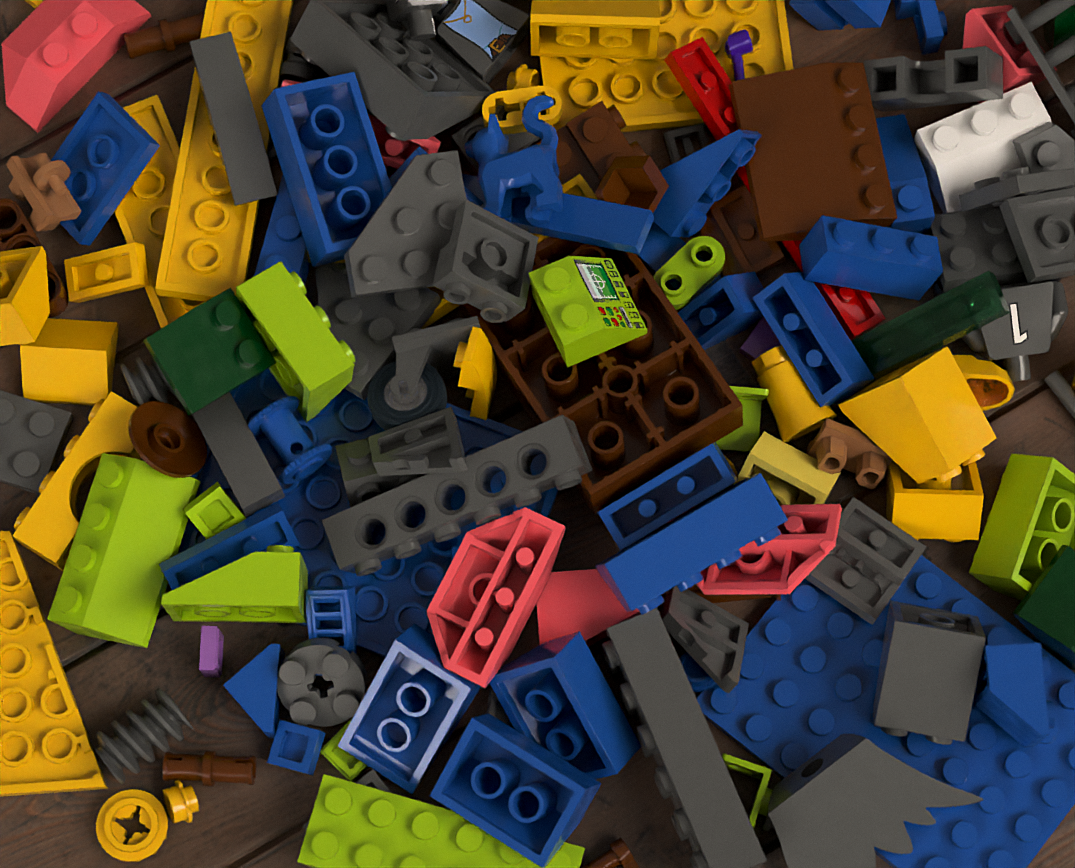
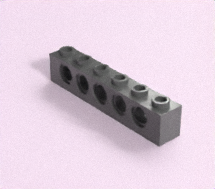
M560 415L465 457L468 467L466 471L426 474L323 519L322 522L339 569L356 573L357 576L374 573L382 568V561L396 556V559L411 557L422 550L420 545L433 539L436 542L450 540L461 534V527L476 522V525H482L501 517L500 510L516 504L518 508L525 507L539 501L542 498L540 493L556 487L557 490H563L579 484L582 481L581 475L593 470L574 421L564 415ZM539 454H545L547 459L545 469L540 474L533 475L530 468L532 460ZM504 471L506 483L499 492L493 493L491 490V480L496 473ZM459 489H464L466 499L463 506L453 510L451 507L453 494ZM423 506L426 514L425 519L420 526L414 528L411 522L412 514L418 507ZM383 523L386 530L385 537L379 544L375 545L372 540V533L376 526Z

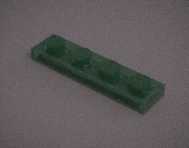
M986 271L851 340V342L875 379L873 381L1009 314L1010 310L995 274Z

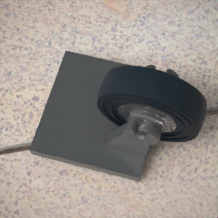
M477 316L455 318L446 324L425 329L415 328L404 334L392 337L396 351V361L380 369L371 380L368 388V406L374 420L381 428L386 431L446 408L447 391L443 380L460 376L461 369L453 367L455 355L460 341L468 343L472 327L481 328Z

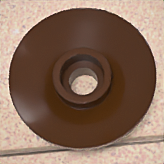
M149 401L138 406L131 414L128 423L131 442L139 456L153 469L170 477L186 478L196 474L203 467L207 458V445L201 430L185 412L165 402Z

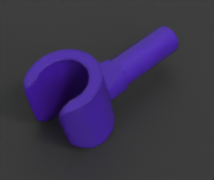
M741 30L730 34L725 43L726 54L731 59L735 81L745 79L744 62L741 55L753 51L752 42L747 30Z

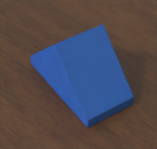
M272 643L223 685L268 739H274L279 723L281 700L277 692L278 673L285 654L280 644Z

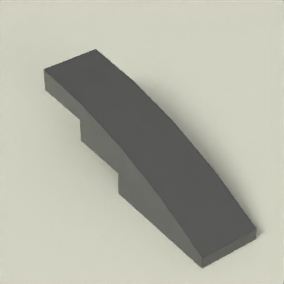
M231 32L189 41L209 120L214 130L234 205L237 206L277 196L254 107Z

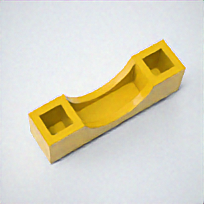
M112 391L105 401L100 399L93 406L88 416L90 423L81 436L75 435L70 440L64 450L63 456L65 459L56 472L50 471L43 479L39 487V493L41 494L31 508L26 507L17 517L14 524L16 531L12 536L21 546L58 569L64 570L80 522L77 515V497L85 480L97 470L102 453L141 459L131 442L128 431L130 416L137 406Z

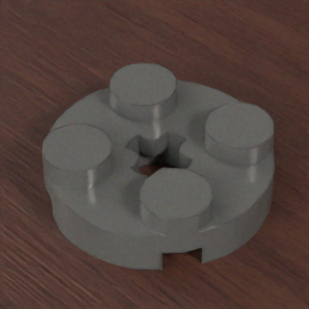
M329 638L308 639L297 644L290 651L278 673L277 692L282 704L290 712L293 721L300 725L311 724L326 727L343 723L355 715L363 700L368 683L365 666L355 652L351 651L350 654L346 649L338 646L339 642ZM316 674H322L324 680H332L334 685L329 686L327 691H322L315 688L312 683L316 678Z

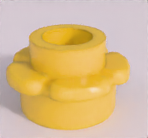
M525 64L517 67L515 72H510L507 79V90L540 86L538 70L528 69Z
M176 780L175 786L163 789L165 806L172 823L175 824L184 820L191 823L193 820L192 813L199 811L193 787L190 785L183 788L182 782Z

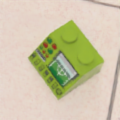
M567 256L528 273L533 298L567 368L648 333L612 258Z

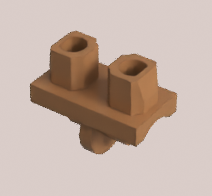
M39 153L30 158L10 157L6 166L11 172L13 179L8 187L15 198L30 203L33 210L28 220L35 231L54 230L61 221L78 218L81 209L64 183L70 175V169L66 162L63 160L50 161L46 153Z
M826 418L817 436L807 446V454L817 459L819 470L829 474L840 473L842 469L848 470L856 474L855 479L859 485L869 489L876 488L883 478L887 467L892 462V459L852 421L846 426Z

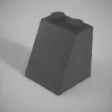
M890 601L872 712L875 726H880L882 732L894 736H907L908 732L924 734L927 740L938 744L949 745L952 744L953 740L965 742L986 639L978 616Z

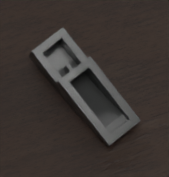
M231 393L224 395L192 414L246 517L285 497L275 474Z

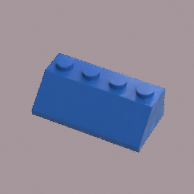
M355 72L275 88L261 105L313 267L345 260L344 254L362 232L387 193L392 189Z
M761 473L746 477L595 565V567L626 612H632L638 608L641 615L665 602L661 595L675 586L682 592L702 581L704 578L700 571L716 563L717 567L722 569L741 558L743 555L739 549L753 540L759 547L779 536L781 532L777 526L788 521L764 477Z

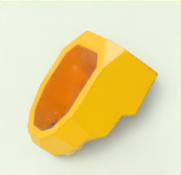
M953 355L982 411L1000 407L1010 401L1015 388L1006 370L1000 368L992 361L978 360L973 355Z

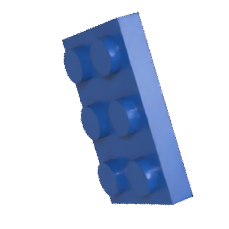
M99 91L51 159V161L63 160L68 165L70 175L64 183L81 209L77 219L61 221L60 224L79 244L88 246L95 240L160 147L109 94Z

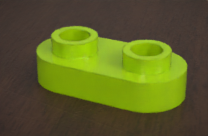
M695 237L686 243L654 274V280L675 310L689 304L721 273L725 261L724 249L712 237ZM699 251H707L712 258L709 261L702 262L697 259L696 254ZM670 279H676L680 282L681 287L677 290H670L666 287L665 283Z

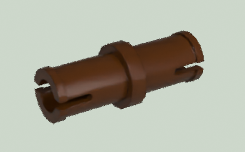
M202 11L199 14L170 22L165 18L158 20L159 25L128 34L124 33L123 38L130 60L166 49L167 52L175 51V46L200 39L204 12Z
M206 750L204 755L166 752L164 755L165 759H163L162 769L164 781H199L203 783V786L213 787L215 782L243 783L248 785H254L255 783L254 778H256L257 770L255 756L217 755L216 751Z

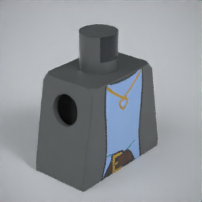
M448 0L447 5L433 16V19L440 23L435 31L436 41L487 85L491 83L530 33V15L500 0H459L457 4Z

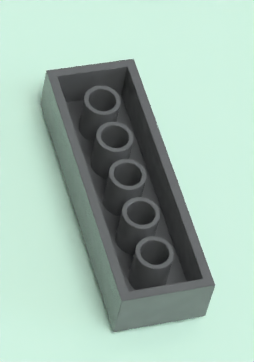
M652 609L643 615L640 614L607 628L606 640L602 644L603 651H601L604 664L610 676L618 674L622 684L619 685L621 691L618 692L622 706L628 717L636 716L640 725L637 726L638 732L636 737L641 745V750L645 758L653 755L658 767L655 768L656 774H653L657 788L663 799L671 797L676 809L673 811L674 815L671 816L675 830L681 841L689 839L694 853H691L692 857L689 858L691 867L761 868L767 859L658 609Z

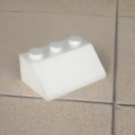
M1032 82L1004 93L1003 99L982 102L917 130L914 142L927 176L928 184L943 213L962 211L959 195L975 190V182L993 177H999L1000 181L1004 180L1003 172L1022 167L1013 140L1047 122H1051V118Z

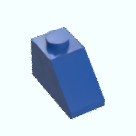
M755 272L727 275L680 310L678 314L701 347L706 350L745 331L763 317L753 297L764 288Z

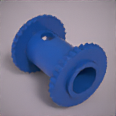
M287 396L271 403L256 414L248 423V427L254 436L264 433L286 465V468L279 476V480L283 484H292L311 475L330 458L333 451L329 444L315 447L293 415V412L300 405V400L296 396ZM298 450L302 451L299 454H294Z

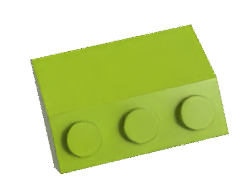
M280 261L237 286L236 297L276 361V364L268 369L287 396L298 397L300 405L297 410L305 422H308L352 381L353 363L356 360L348 344L344 340L337 341L329 330L331 324L324 310L318 305L313 307L305 296L307 290L299 275L295 271L289 273Z
M1011 453L992 509L988 515L979 546L974 554L969 573L992 590L1022 601L1062 545H1068L1075 550V474L1054 457Z

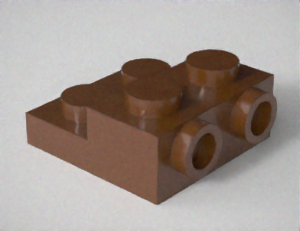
M600 101L556 131L559 139L556 150L557 163L560 171L559 180L562 185L581 174L595 193L615 157L646 155L637 141L629 144L621 129L627 125L614 105L606 108L604 103Z

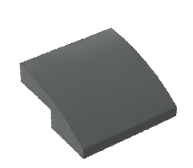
M853 497L841 513L836 546L805 579L873 625L920 558L926 546Z

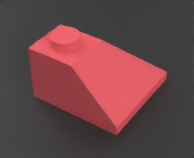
M1012 5L973 8L966 13L962 49L987 46L1003 57V94L1030 82L1034 86L1046 79L1026 44L1022 42L1017 45L1005 27V23L1010 21L1006 12L1013 9Z

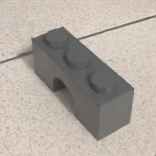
M987 46L945 51V59L937 61H915L905 56L864 61L872 105L882 112L1003 99V57Z

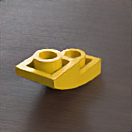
M473 326L468 343L459 342L453 367L461 369L458 386L467 388L465 397L473 399L470 416L487 420L497 384V365L488 338L481 328Z

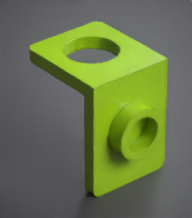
M730 386L743 405V426L716 441L720 450L750 452L760 436L762 400L768 397L769 389Z
M723 753L722 758L726 768L760 779L748 817L754 828L758 814L766 816L768 813L772 789L767 788L772 769Z

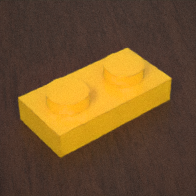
M133 242L64 260L70 302L81 303L149 286L145 245L142 243Z

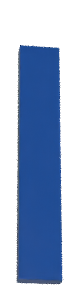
M462 174L464 186L484 202L481 206L482 208L486 206L483 190L477 180L478 177ZM563 193V211L556 212L552 210L549 223L531 225L525 217V208L530 204V196L514 199L512 203V224L529 233L634 254H640L655 219L652 211L648 209Z

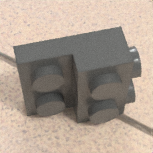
M465 200L457 207L450 242L440 249L433 286L443 290L444 298L453 304L468 303L480 309L481 317L488 322H507L526 307L530 285L528 273L532 272L539 237Z

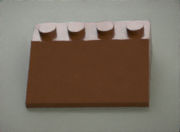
M825 62L732 81L729 84L737 129L757 131L762 135L755 144V154L745 164L760 242L803 240L822 215L882 227H888L897 219L863 62Z

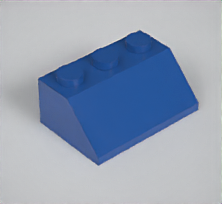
M580 631L544 642L502 666L490 681L492 689L516 731L595 780L617 774L641 748L636 735Z
M485 714L471 718L429 796L544 868L579 825L601 783L491 714Z

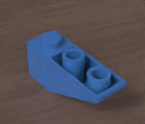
M738 129L660 170L669 187L653 213L655 218L653 222L670 237H690L700 231L707 221L706 213L714 202L719 201L729 191L731 178L739 167L744 166L751 160L756 151L755 144L762 135L757 131Z

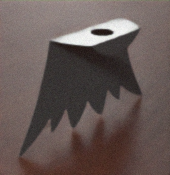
M841 734L774 786L769 800L768 815L779 838L788 868H876L874 847L898 854H910L913 852L912 842L905 828L904 821L919 825H934L936 820L926 807L963 806L981 802L984 799L919 772L891 756L865 737L855 734Z

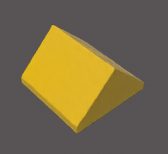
M47 318L36 341L20 345L23 397L42 403L92 406L100 399L105 401L112 391L119 329L118 322Z

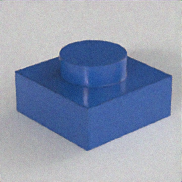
M279 719L267 763L313 776L326 733Z

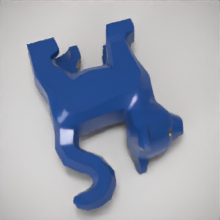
M546 95L530 99L522 111L521 119L529 133L541 138V144L508 153L510 138L501 131L495 114H489L488 127L478 130L474 138L466 142L464 146L467 156L475 159L479 164L477 180L483 190L486 206L483 208L510 223L513 220V200L530 196V204L525 208V217L531 225L549 223L552 210L556 212L563 211V187L559 180L560 171L556 153L559 140L555 127L538 118L539 112L554 106L553 98Z

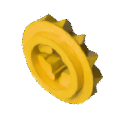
M137 789L124 790L110 797L101 807L96 821V833L103 849L120 861L140 862L156 854L167 838L169 818L162 803L152 794ZM140 807L139 822L149 829L150 832H135L132 839L129 838L126 845L127 830L115 821L116 819L122 821L124 819L131 820L134 814H137Z

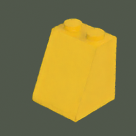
M948 346L884 374L838 404L842 413L918 484L935 477L938 483L952 479L962 472L960 464L964 467L985 456L982 448L997 438Z

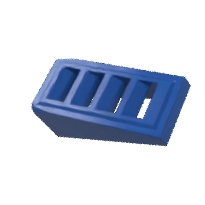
M317 586L306 589L305 600L309 639L343 637L344 645L338 646L346 649L350 654L351 651L357 654L355 586ZM321 603H340L341 611H321ZM321 620H342V628H322Z

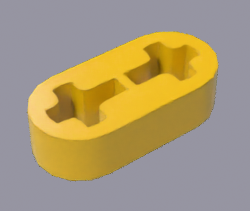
M541 85L492 93L485 99L482 105L483 123L485 127H488L489 114H494L497 106H504L505 111L509 113H507L506 120L498 121L503 134L527 132L521 121L524 107L530 99L546 95L553 98L554 106L549 108V114L541 115L539 112L538 118L554 126L562 116V99L560 94L552 87Z

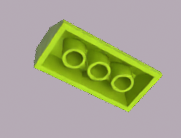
M102 453L47 620L79 635L147 648L161 606L162 595L165 594L168 581L159 564L178 553L189 519L184 513L183 508L195 499L200 481L192 477L175 478L164 475L153 469L145 461L137 458Z

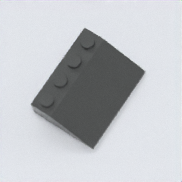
M310 0L290 38V41L302 50L301 54L305 60L320 66L330 77L355 72L368 114L376 116L386 125L385 130L387 133L401 141L428 139L482 111L485 99L490 94L495 93L490 86L434 38L419 41L411 40L408 21H391L385 0Z

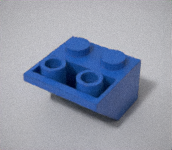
M1041 643L986 645L983 649L974 693L975 705L1024 748L1034 747L1050 734L1049 728H1054L1055 726L1054 704L1052 700L1046 701L1045 683H1049L1051 678L1050 660L1048 655H1042Z

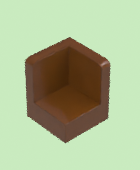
M650 155L615 157L597 187L595 196L598 200L648 209L654 213L669 185Z

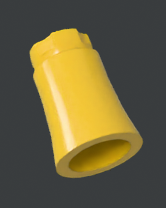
M782 345L766 351L751 362L752 367L759 376L757 381L762 389H769L766 399L776 420L783 442L789 443L819 429L826 418L833 420L837 416L829 405L820 407Z

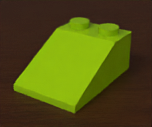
M271 545L267 547L266 552H253L162 595L161 605L173 621L306 623L305 590L308 589V569L301 553L294 552L293 547Z

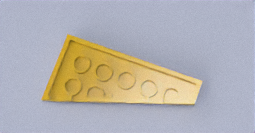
M0 531V797L108 789L16 540L12 536L11 531Z

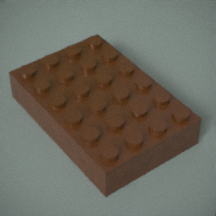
M549 237L537 244L532 271L567 256L612 258L648 333L567 368L533 298L531 284L529 285L525 309L507 322H488L481 317L480 309L468 303L459 304V308L464 318L478 317L480 327L493 349L497 369L535 426L560 415H564L574 421L593 470L581 475L582 481L575 486L595 514L708 445L743 426V405L637 254Z

